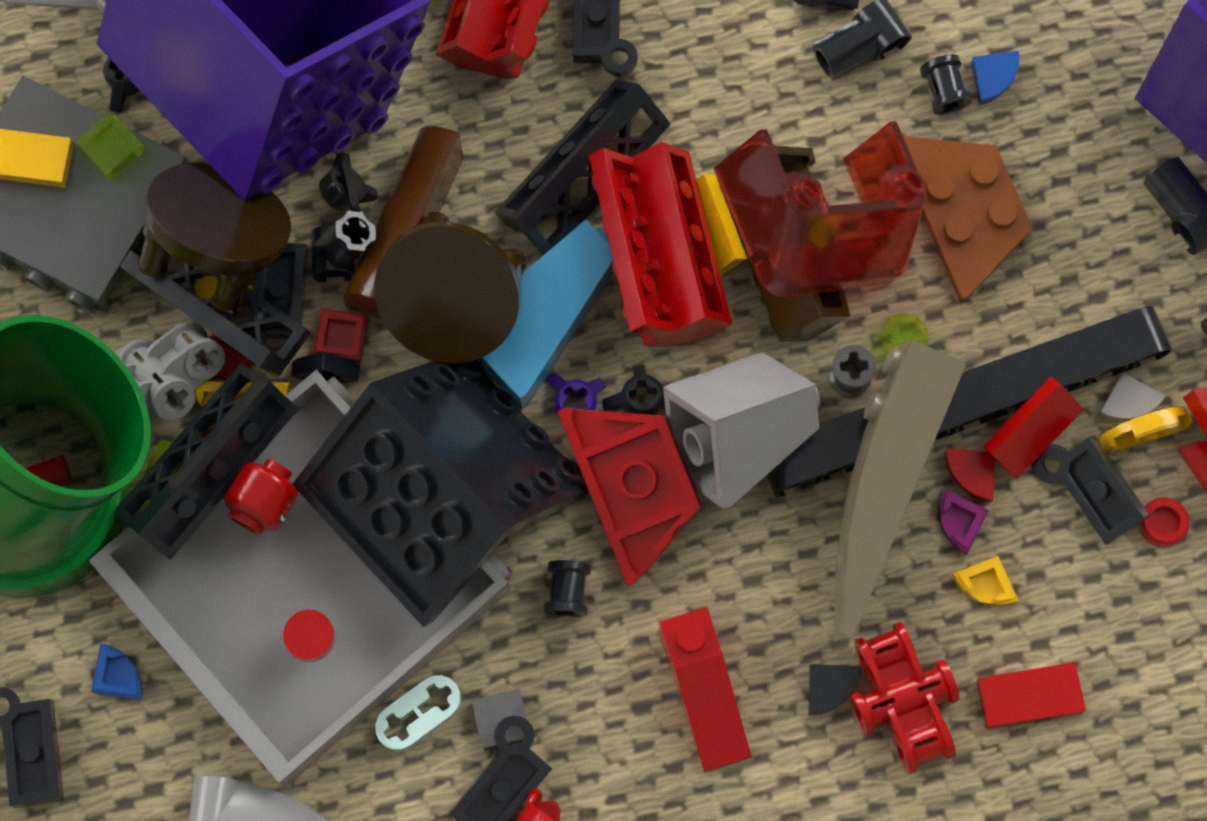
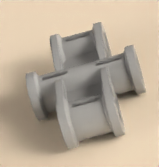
M183 321L175 325L153 343L146 339H135L127 343L118 355L139 385L148 408L150 422L158 416L166 420H176L185 416L195 403L194 390L215 376L225 362V353L222 346L215 340L210 339L207 331L195 321ZM187 335L193 342L189 344L183 336ZM138 353L145 361L140 363L134 354ZM200 356L208 363L206 366L198 360ZM172 395L178 404L173 405L167 397Z

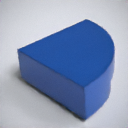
M1019 51L972 58L971 65L979 105L996 100L1010 87L1019 67Z
M100 643L91 693L142 701V680H140V674L138 675L134 663L121 651Z

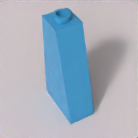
M587 220L583 221L521 275V306L514 327L509 336L497 349L477 359L494 381L513 397L521 410L530 404L614 274L612 269L613 256L608 237L602 227L595 230Z

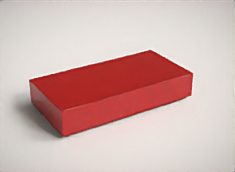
M1051 376L983 447L1017 480L1084 409Z
M1076 662L981 677L976 680L986 729L1080 714L1086 711Z

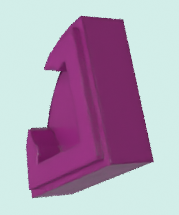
M944 489L939 503L941 528L943 532H946V538L948 539L949 537V542L961 553L967 555L989 510Z

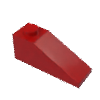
M704 607L660 621L658 632L704 772L751 758L752 755L723 653L708 608Z

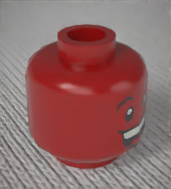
M267 459L264 465L251 462L244 464L225 494L224 501L230 509L227 517L244 529L259 536L262 535L264 530L270 532L277 531L282 526L298 498V490L289 481L293 473L271 459Z

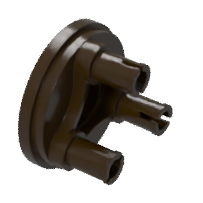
M187 163L173 166L157 175L149 186L145 199V214L147 217L143 228L145 241L141 254L137 259V268L141 273L150 277L164 276L168 269L167 265L170 256L172 255L177 260L193 268L218 274L220 278L211 297L210 304L216 312L222 315L232 316L233 312L238 314L242 308V301L247 287L253 284L258 271L265 269L283 253L291 233L290 216L284 204L273 192L267 194L260 192L244 201L208 163Z
M430 212L428 217L425 215L419 225L414 226L399 236L383 255L374 281L376 306L389 332L403 346L415 354L442 363L474 361L497 349L509 336L514 327L521 306V275L526 269L527 264H523L526 258L516 248L502 249L492 238L473 227L450 222L449 218L443 213Z

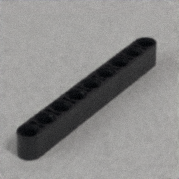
M1146 306L964 371L938 431L936 440L964 431V425L979 420L980 424L1008 415V409L1021 404L1024 405L1051 376L1071 392L1096 383V377L1111 372L1115 376L1140 367V361L1154 356L1156 360L1164 358L1173 349L1154 307ZM865 408L820 423L819 429L769 472L767 478L774 496H785V490L799 485L804 489L829 480V474L843 469L847 473L853 471L862 437L869 421L863 418Z

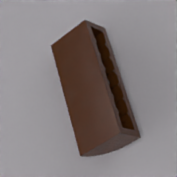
M425 126L419 130L375 226L376 241L363 253L343 296L346 307L382 320L376 306L374 281L378 265L387 249L399 236L414 226L419 225L425 215L428 217L430 212L441 211L464 160L459 132L438 126Z

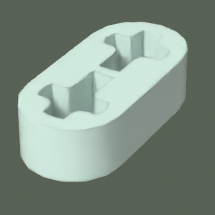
M443 675L431 676L385 708L379 714L375 723L376 735L381 744L391 751L404 752L413 748L451 720L458 713L461 706V693L457 684ZM436 686L439 691H444L447 688L452 691V694L447 698L450 705L448 709L442 711L439 707L435 706L424 714L419 710L431 700L428 693L431 688ZM413 713L417 715L418 719L406 728L410 735L407 739L401 741L397 736L390 739L386 737L385 734L391 729L387 722L391 717L396 716L398 720L403 721Z

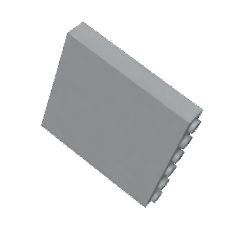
M317 370L285 395L299 410L253 462L264 465L267 459H271L281 464L293 473L289 479L291 483L295 481L350 410V406L346 402L351 399V396L333 376L326 381ZM299 492L298 498L282 526L274 532L264 530L262 535L259 536L239 526L227 517L230 509L226 506L223 498L171 560L130 527L125 529L89 560L284 788L291 784L510 592L509 583L505 580L510 575V572L492 553L433 623L423 627ZM311 609L323 613L330 620L335 630V643L332 650L326 657L315 662H305L295 658L284 643L283 631L287 621L295 613L302 610Z

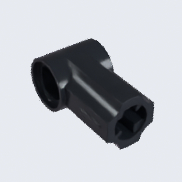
M875 0L862 8L854 16L851 23L813 43L812 50L825 74L834 81L875 57L877 60L885 59L883 54L895 47H898L899 50L903 49L912 39V35L888 0Z
M1179 156L1173 159L1170 158L1149 174L1143 184L1172 220L1171 228L1174 235L1180 234L1189 245V248L1186 249L1187 252L1196 255L1207 248V192Z
M346 211L333 225L319 226L311 231L312 278L315 281L324 283L327 282V278L344 277V281L352 279L355 272V260L376 241L375 224L369 222L363 212Z

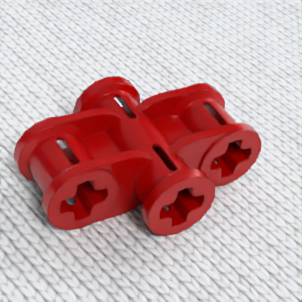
M901 622L894 624L892 631L865 640L860 637L855 639V651L873 689L872 692L864 695L858 692L850 694L852 708L864 735L870 736L874 734V728L887 724L902 765L909 775L917 772V766L939 757L945 756L947 759L956 757L952 736L937 704L946 700L953 704L960 699L955 679L947 663L941 659L935 662L934 668L923 672L911 638ZM931 686H936V687L931 688V689H928V690H926V691L919 692V691L924 690V689H926V688H929V687H931ZM887 703H890L889 705L884 706V707H882V708H879V709H876V710H872V709L877 708V707H879V706H882V705H885V704H887ZM933 741V742L930 743V744L924 745V746L919 747V748H915V746H918V745L923 744V743H925V742Z

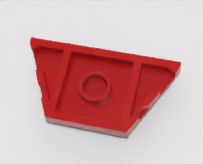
M563 408L557 412L626 585L629 586L637 583L703 507L667 416Z

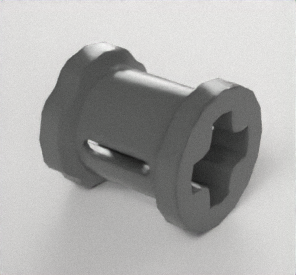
M857 345L846 346L839 350L833 359L832 368L829 373L832 389L844 398L852 399L863 395L864 391L870 387L871 380L875 375L876 362L874 356L866 348ZM846 365H854L855 371L860 373L858 379H850L849 372L844 371Z

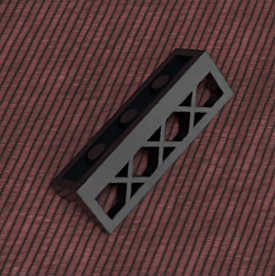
M615 80L494 213L507 226L521 230L538 251L545 255L579 226L600 203L598 194L592 184L593 172L589 155L605 148L608 143H618V153L634 157L649 149L671 123L640 84ZM642 108L652 121V124L641 136H630L631 118ZM577 177H588L586 197L580 203H569L570 185ZM546 211H558L557 229L546 240L534 225Z
M132 251L128 253L120 264V267L276 379L279 378L311 334L308 329L248 287L243 301L249 300L252 302L254 321L234 325L231 323V316L220 315L212 309L210 304L211 298L199 300L195 295L194 286L196 285V279L215 276L218 283L220 278L218 274L194 269L184 264V272L161 277H150L141 273L137 268L139 256ZM185 282L186 290L178 285V283ZM263 311L272 317L263 319ZM285 325L293 333L276 355L266 347L265 329ZM255 331L256 340L247 333Z
M241 363L112 513L171 560L225 497L242 466L249 462L253 463L299 408L268 379ZM248 381L252 383L239 399L235 400L236 395ZM216 423L215 428L209 433V435L203 437V434L206 432V430L211 425ZM183 461V465L179 470L170 476L171 471L176 465ZM151 499L149 505L143 510V512L137 517V519L134 518L133 515L139 510V508L145 503V501Z

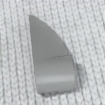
M199 776L193 778L189 821H328L302 802L268 788L238 782L227 777Z

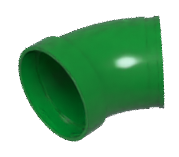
M43 315L16 316L0 322V408L20 403L46 405L70 415L83 425L94 439L101 457L103 475L100 489L75 490L60 487L27 471L0 445V596L11 598L38 597L63 590L83 579L95 569L89 560L122 533L125 523L112 512L130 493L131 481L142 469L151 441L150 418L144 396L133 375L122 360L105 343L85 329L65 320Z

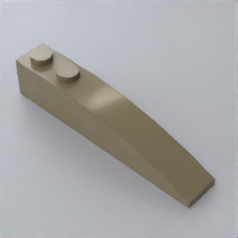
M914 340L902 341L899 347L893 346L886 357L882 373L886 374L887 378L881 392L875 391L865 408L863 418L869 421L864 431L849 481L840 526L836 563L835 632L852 640L967 364Z

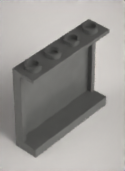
M22 76L0 111V129L68 137L73 140L75 145L66 188L0 180V269L9 271L13 265L26 272L24 278L35 287L49 292L52 286L67 293L65 300L76 308L90 313L93 307L107 313L110 306L106 302V298L124 270L120 267V264L130 251L135 252L144 237L143 228L147 218L145 214V199L151 182L164 170L173 166L187 164L188 161L185 156Z

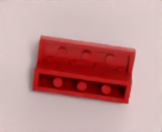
M453 0L435 55L461 68L503 79L519 78L524 61L535 50L537 44L535 32L539 19L545 14L550 0Z
M660 142L634 157H629L606 148L590 154L589 159L593 172L592 184L599 197L603 214L602 226L609 240L613 256L612 269L619 282L624 303L623 315L629 325L630 332L641 334L644 346L669 347L702 339L733 325L689 151Z

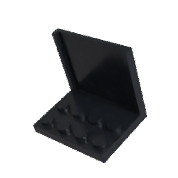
M477 360L465 363L432 361L371 382L292 483L307 502L423 627L433 623L506 536L579 501L589 491L579 466L572 460L565 458L550 443L547 433L540 426L529 421L517 408L513 397L506 391L499 389L487 377L482 365Z

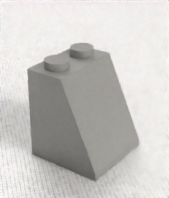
M763 352L663 387L666 416L697 491L722 509L735 504L819 429L818 408L820 406V395L816 384Z

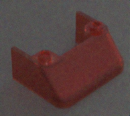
M897 121L886 124L843 158L861 203L828 206L823 190L814 178L800 172L785 173L767 129L757 131L713 168L756 274L766 290L779 297H789L885 285L905 273L924 207L926 189L924 180L917 170Z

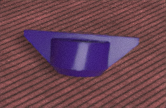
M555 372L545 379L556 391L554 403L558 416L557 411L566 408L568 405L566 395L570 392L576 397L581 395L585 398V410L596 411L598 407L597 394L607 387L600 378L588 383L578 379L565 381Z

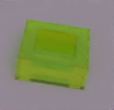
M112 111L75 140L79 149L108 180L112 179L145 151L142 143Z

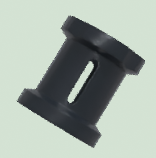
M948 54L927 61L920 67L921 77L928 80L934 99L932 109L936 115L964 109L972 103L971 93L969 90H965L959 72L962 63L958 55Z
M570 560L548 562L547 570L552 573L550 600L544 603V612L558 616H587L588 608L583 602L586 576L591 575V565Z

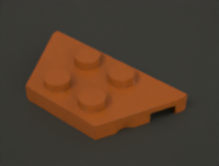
M908 136L894 137L891 144L960 303L967 301L973 292L1002 264L1005 258L1017 248L1032 230V225L996 145Z

